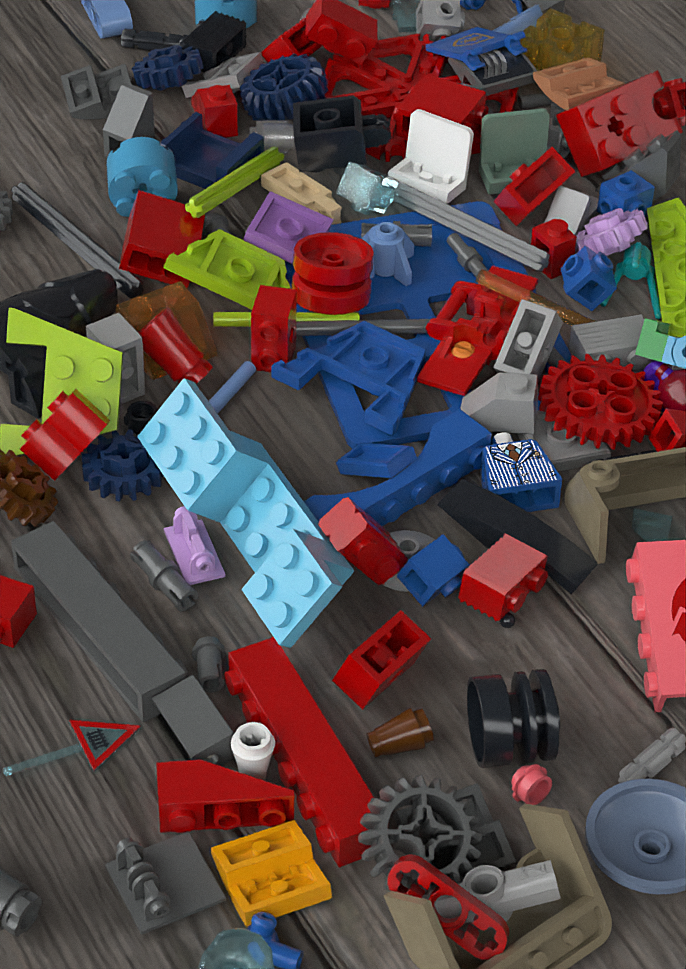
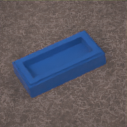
M360 443L338 459L336 465L340 474L392 478L418 458L412 446Z

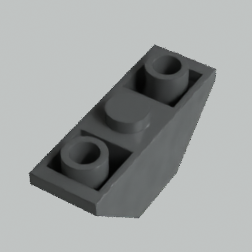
M676 130L667 137H664L663 134L658 135L646 146L647 149L642 152L640 149H637L625 158L624 164L620 167L618 164H615L605 170L601 175L604 179L601 183L632 170L655 186L653 201L666 194L680 176L681 134ZM601 184L596 188L595 191H600Z

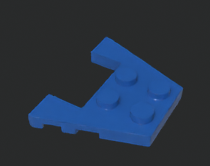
M363 321L327 338V344L313 350L308 347L297 352V358L286 364L283 360L274 363L271 366V377L296 390H300L320 370H324L343 381L362 388L370 394L378 396L364 411V422L393 436L398 429L416 385L417 377L424 365L426 349L369 322Z

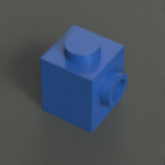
M442 534L411 557L397 574V578L423 607L440 593L446 598L457 590L462 582L460 576L470 564L464 558L461 550Z

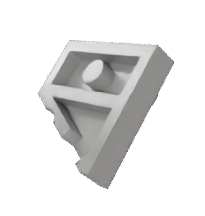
M257 52L232 57L219 66L203 73L204 80L188 82L182 86L185 97H192L197 89L209 88L213 85H230L233 93L240 91V86L244 83L243 79L246 76H250V71L256 70L260 64H264L261 53Z

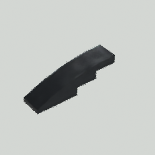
M461 479L438 503L442 510L487 549L495 545L496 541H499L501 537L503 538L506 533L547 555L545 570L553 580L570 594L579 587L598 565L593 558L573 542L531 513L501 496L464 479Z

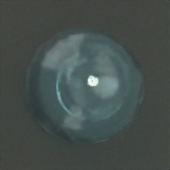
M225 929L216 935L213 942L203 952L198 969H274L272 949L261 935L248 929Z

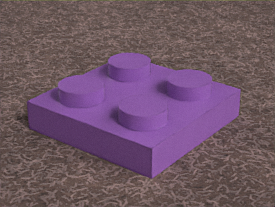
M270 191L246 230L243 240L293 264L294 247L297 241L308 235L328 233L334 219Z

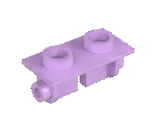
M185 506L178 508L173 518V526L164 528V533L184 580L189 585H194L225 577V572L202 519L197 520L196 513L188 511Z

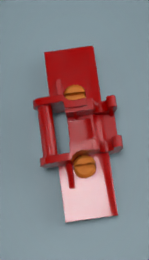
M492 266L480 284L457 281L451 288L452 295L437 317L430 319L426 325V332L432 338L441 342L419 373L417 382L465 396L486 364L489 365L492 360L498 358L521 300H528L539 283L538 279ZM466 303L467 314L472 315L473 318L471 320L459 318L457 322L452 321L462 304Z

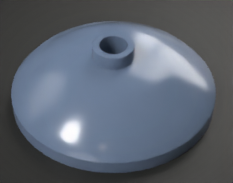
M635 779L617 784L603 792L592 804L585 826V840L588 851L600 870L622 886L643 893L673 894L686 891V788L665 780Z

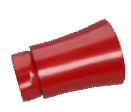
M169 306L138 332L142 337L143 352L156 362L174 382L178 381L180 383L183 378H186L197 384L213 368L203 358L205 354L193 342Z

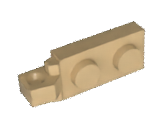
M286 162L261 175V186L269 192L271 191L334 219L332 225L341 223L342 207L332 198V191L303 172H299L298 169Z

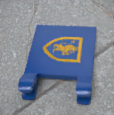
M475 27L425 45L426 51L461 60L472 71L486 66L485 62L482 63L479 60L478 55L505 46L515 56L527 52V47L524 48L520 42V39L526 37L525 32L519 31L508 35L480 27Z

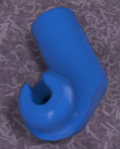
M266 912L254 914L251 925L247 928V938L255 957L263 963L281 969H299L304 951L280 943L278 935L274 930L277 921L272 914Z

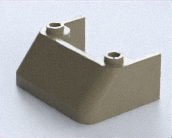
M686 447L605 461L596 460L583 466L566 484L564 504L598 564L605 563L609 510L686 497Z
M524 804L519 808L535 849L523 856L516 868L551 860L561 899L513 911L510 919L506 922L509 928V938L506 947L501 954L495 955L489 960L476 958L444 934L430 900L394 891H389L383 895L412 962L419 969H568L606 942L612 929L611 914L568 810L532 804ZM477 928L480 932L478 937L480 943L485 944L489 940L497 943L494 939L496 933L494 928H487L485 931Z

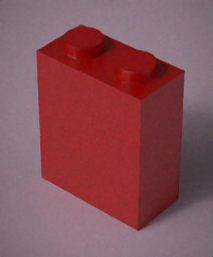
M138 190L129 215L119 269L187 289L190 280L172 273L163 267L170 254L175 253L179 255L187 250L189 244L201 240L205 214L199 218H193L190 212H186V204Z

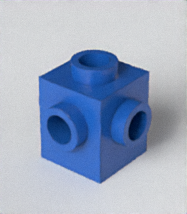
M632 170L601 183L597 212L602 215L617 208H622L623 212H631L638 209V211L642 210L644 217H647V208L652 207L655 186Z
M586 245L578 253L571 255L561 267L564 281L563 288L566 294L590 311H593L617 289L612 271L614 266L611 260L604 253H596Z

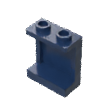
M195 112L186 121H183L168 137L164 138L160 142V146L167 150L169 147L173 152L178 179L206 189L264 152V136L252 132L241 143L204 130L202 114Z

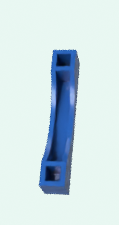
M459 409L431 426L429 439L417 457L418 459L395 477L376 486L356 492L336 495H313L305 500L304 503L319 522L343 498L349 497L377 523L384 526L389 522H394L400 515L416 505L425 503L431 496L444 488L453 486L459 479L475 469H480L482 449L487 445H491L492 433Z

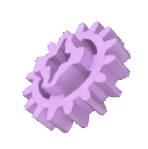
M617 208L611 212L591 218L589 220L590 223L584 226L586 230L580 231L576 235L575 251L578 253L586 245L594 252H602L607 256L629 248L630 243L635 241L634 237L641 235L642 231L648 229V224L642 210L638 211L636 209L631 212H623L622 208Z

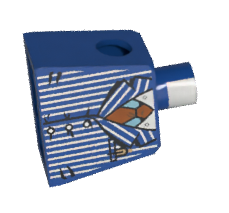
M506 432L493 436L491 445H487L482 449L480 470L482 488L501 496L527 512L559 508L562 478L538 442L533 439L514 441L512 436Z

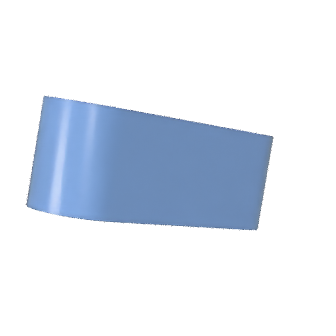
M81 0L101 39L119 36L124 29L133 30L131 13L125 0Z

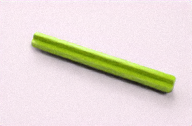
M270 147L190 198L189 203L185 205L186 212H190L193 218L201 217L261 178L262 174L278 167L280 162L284 160V153L279 152L278 147Z

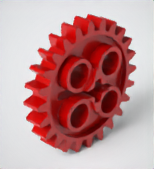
M585 354L584 361H580L574 355L571 356L570 363L559 360L557 368L550 366L548 374L543 375L538 400L540 401L539 411L546 412L544 418L546 422L555 421L554 431L567 430L566 439L578 436L580 437V445H584L588 440L594 442L596 449L601 447L602 442H607L612 450H615L617 442H621L627 448L630 447L632 439L642 443L644 435L649 436L659 421L663 402L659 400L661 391L654 390L655 381H644L646 374L644 371L634 373L632 372L634 364L631 363L622 367L620 366V358H615L610 363L606 361L605 355L602 354L599 360H593L589 354Z

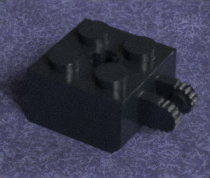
M353 95L293 103V136L299 172L309 171L317 173L330 168L343 167L349 169L367 164L366 148L383 146L391 140L389 118L383 114L363 116L361 100Z

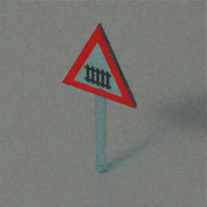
M69 720V724L79 742L78 744L7 766L3 769V774L8 776L82 751L94 773L141 728V725Z

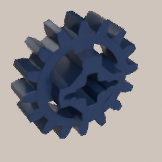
M172 45L168 48L150 51L148 56L143 57V61L135 63L132 71L138 87L142 86L143 89L152 86L153 89L162 91L166 88L185 85L188 83L187 79H192L193 75L200 74V69L204 67L198 49L193 50L192 47H188L183 50L179 45Z
M116 430L112 431V438L109 439L100 435L98 436V445L90 443L87 446V453L82 454L83 480L89 482L90 491L100 489L102 498L115 494L116 501L120 502L123 495H129L134 501L137 500V493L142 492L149 496L151 495V486H162V477L164 475L138 437L133 436V430H128L126 435H119Z

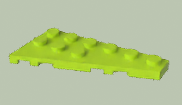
M678 197L647 208L662 322L670 324L668 334L683 337L686 336V207Z

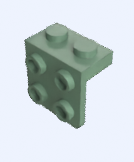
M546 109L487 114L482 118L479 173L488 194H500L512 182L509 176L523 163L529 167L547 151L550 115Z

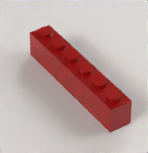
M272 637L228 652L229 671L224 673L227 688L232 696L238 695L247 723H261L273 735L275 747L272 756H274L278 763L281 781L286 788L292 787L296 794L298 809L305 820L310 819L315 826L316 838L321 850L324 853L330 852L339 868L361 860L362 853L370 848L371 845L358 842V836L363 831L368 830L360 823V820L365 813H371L367 805L374 796L283 648Z

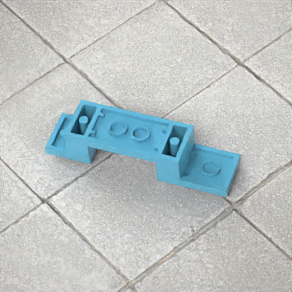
M183 378L137 437L185 508L190 512L221 523L255 572L241 590L278 644L291 648L343 587L342 585L353 574L354 569L329 541V538L319 527L318 520L262 444L230 431L195 382Z

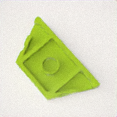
M220 229L209 234L204 240H197L189 244L185 252L179 255L175 253L170 254L163 267L251 310L260 285L290 289V284L285 277L287 270L284 259Z

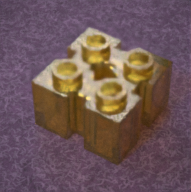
M550 8L537 19L536 27L530 25L523 31L526 37L520 39L521 45L524 48L527 47V52L523 54L530 60L537 71L588 57L601 62L605 30L584 21L576 24L572 22L571 16Z

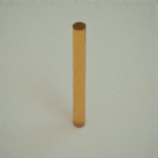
M481 269L477 275L476 283L518 302H521L523 299L557 311L561 320L568 325L573 326L597 322L484 269Z

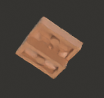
M589 57L533 72V79L549 99L565 110L625 84L607 77L606 64Z

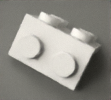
M421 109L415 110L410 117L406 156L389 170L388 176L446 204L450 203L466 189L474 136L473 130Z

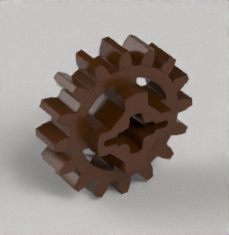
M0 449V511L3 509L7 512V517L10 521L18 518L22 526H26L30 522L34 527H37L41 522L44 523L56 510L54 507L58 504V500L53 496L57 491L55 488L47 485L50 478L44 475L39 466L28 464L26 456L16 457L13 450H9L5 454Z

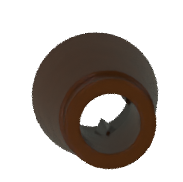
M409 708L375 728L374 731L366 733L369 746L375 758L382 755L386 756L425 749L426 743L434 741L430 723L422 708L415 711Z

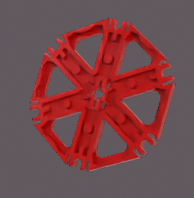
M421 33L378 40L362 65L338 54L333 55V60L329 57L325 68L329 91L325 94V99L353 95L361 100L363 116L383 114L387 118H391V140L383 146L366 148V153L380 160V156L384 152L386 162H390L391 157L395 155L402 156L403 159L405 158L408 139L396 136V121L393 120L395 107L398 102H402L406 98L412 85H416L425 74L441 78L445 64L448 63L449 57L426 51L425 45L432 43L429 40L430 34H425L422 41H420ZM401 54L412 56L407 73L377 59ZM457 75L442 77L445 80L462 83ZM344 79L352 80L368 89L366 91L332 96L337 82ZM519 87L488 95L486 100L500 102L501 108L499 113L513 112L518 98ZM481 125L474 132L471 155L480 153Z

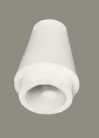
M257 722L245 723L237 729L231 739V748L240 773L265 781L275 747V739L265 725Z

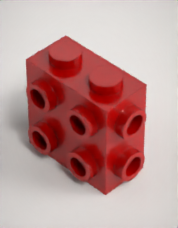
M425 74L416 85H412L406 98L402 102H398L395 107L393 120L396 121V136L408 139L410 117L417 109L467 126L474 133L479 125L482 126V118L489 112L488 106H485L486 91Z

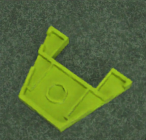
M9 308L6 343L47 346L42 424L52 414L47 407L62 391L69 396L77 389L110 420L99 435L115 430L118 431L124 354L23 311ZM1 424L0 449L5 454L9 450H13L16 456L23 455L24 453L20 448L26 440L21 435L29 426Z

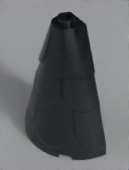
M101 269L89 270L42 283L37 289L24 291L0 301V371L8 375L10 398L13 405L37 419L42 417L47 346L6 343L9 308L18 309L87 338L86 326L112 316L118 307L117 283L110 273L103 272Z

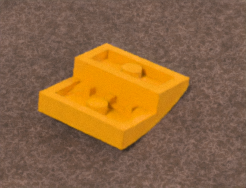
M295 820L211 847V854L224 886L246 928L251 925L252 916L258 912L270 913L277 918L332 899L331 884L314 861L311 843Z

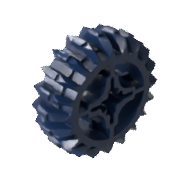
M292 54L289 57L282 55L279 59H271L266 64H260L258 69L250 71V76H246L243 79L244 83L240 86L241 101L244 109L247 110L248 115L252 117L253 121H260L261 124H266L270 121L272 125L279 121L286 123L289 119L293 118V103L326 98L325 94L329 91L327 76L324 68L321 67L320 62H317L315 57H308L307 54L300 56Z

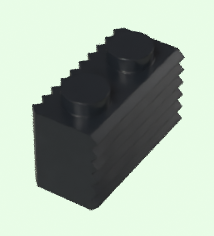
M215 11L206 20H200L196 28L189 35H183L179 46L183 50L188 47H192L193 50H199L204 67L200 71L205 73L235 57L240 51L242 52L243 48L245 49L246 22L244 20L240 21L239 18L235 19L233 16L229 17L228 14L224 16L222 12L219 14Z

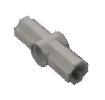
M551 860L504 872L495 866L482 865L470 870L464 877L463 882L458 883L503 917L506 922L515 910L561 899ZM433 890L430 891L429 895H423L422 898L428 900ZM444 895L435 902L437 912L444 918L452 919L461 914V904L453 896ZM470 910L465 923L473 921L476 915L473 911Z

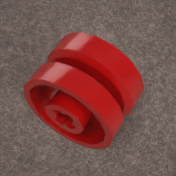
M336 232L308 235L297 241L293 256L295 273L292 277V289L297 290V304L315 313L328 315L348 314L359 311L367 306L371 298L372 281L370 274L373 270L374 259L371 245L358 237Z

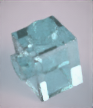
M349 161L336 193L352 201L351 208L360 213L370 215L371 211L385 214L388 206L393 201L394 192L399 182L368 166Z

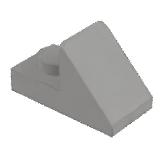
M560 186L555 194L545 222L554 218L562 219L568 223V229L576 236L578 232L586 230L584 226L590 223L589 220L600 214L597 212L599 198L590 196L585 192Z

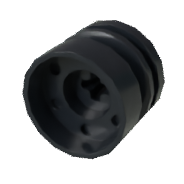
M545 669L532 670L529 680L525 672H514L510 692H508L500 674L469 677L467 683L468 726L474 756L479 767L510 765L513 758L514 744H517L519 753L526 763L534 762L537 753L543 761L556 759L559 749L560 714L551 678Z

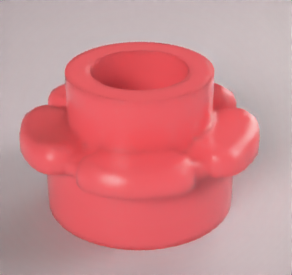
M539 764L521 767L516 771L511 781L512 791H514L512 794L513 798L517 802L522 800L526 804H539L546 798L552 788V780L547 776V770Z

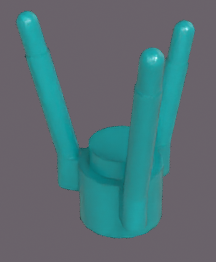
M636 242L625 249L622 262L616 265L614 273L616 286L622 275H626L632 280H639L643 277L647 278L654 315L656 319H660L661 310L654 277L655 268L650 265L651 252L642 243ZM612 294L600 304L602 307L607 305Z

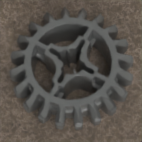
M417 775L412 780L411 785L405 778H399L395 782V789L385 785L379 791L380 798L373 797L367 806L371 813H365L360 820V823L368 830L363 831L358 836V842L371 845L370 848L362 853V860L371 861L375 859L377 863L370 871L371 876L377 877L383 872L388 877L392 866L399 859L393 850L401 851L405 855L420 856L431 863L434 860L435 850H442L445 846H453L452 856L448 865L440 869V871L457 884L462 883L461 877H465L473 869L470 862H476L481 856V852L472 845L478 844L483 839L482 833L470 829L479 822V816H466L464 812L470 806V799H464L458 803L453 799L457 794V786H451L444 793L440 791L442 785L440 778H434L427 787L422 775ZM411 805V814L407 817V825H399L395 830L388 829L391 813L400 807ZM432 811L437 813L447 826L438 823L433 817ZM418 830L420 837H414L413 833ZM421 838L428 839V842L422 845ZM412 869L409 873H404L400 870L404 875L401 883L407 888L414 883L425 890L424 895H429L430 891L438 886L432 882L429 889L426 890L417 882L419 873L416 870ZM387 880L384 882L383 885L384 890H389Z

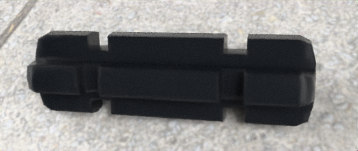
M124 29L121 34V46L132 49L138 46V49L152 51L154 49L179 45L182 35L169 34V36H166V33L140 30V33H136V30Z

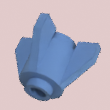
M382 222L373 226L362 238L371 245L374 252L373 270L370 274V279L374 277V273L382 277L394 275V278L403 285L408 286L412 284V271L408 258L414 255V243L402 228L391 222Z

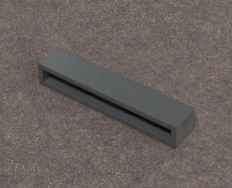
M54 521L11 540L14 569L27 584L34 586V591L38 598L144 723L161 714L154 705L152 698L189 677L183 662L179 658L173 659L165 649L161 637L156 632L151 633L143 624L136 608L127 606L121 599L115 584L111 581L107 582L100 575L94 560L91 557H85L78 549L73 536L70 533H64Z

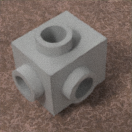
M460 0L420 1L416 9V34L421 33L420 39H423L425 34H430L429 40L435 42L441 40L442 36L447 38L455 35L464 28L465 13L460 11Z

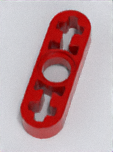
M405 855L394 863L387 879L390 891L422 898L425 893L424 889L414 883L409 888L405 887L401 883L404 875L400 870L404 873H409L412 869L416 870L419 873L417 882L426 890L429 889L432 882L438 885L432 891L428 900L431 901L446 936L470 954L482 960H489L504 951L509 938V928L503 917L420 856ZM444 895L455 897L461 904V914L452 919L441 916L435 906V902L439 897ZM470 910L476 914L472 921L473 925L483 931L489 926L496 930L494 939L497 943L491 940L485 944L478 941L480 932L471 924H468L465 932L460 929L465 923Z

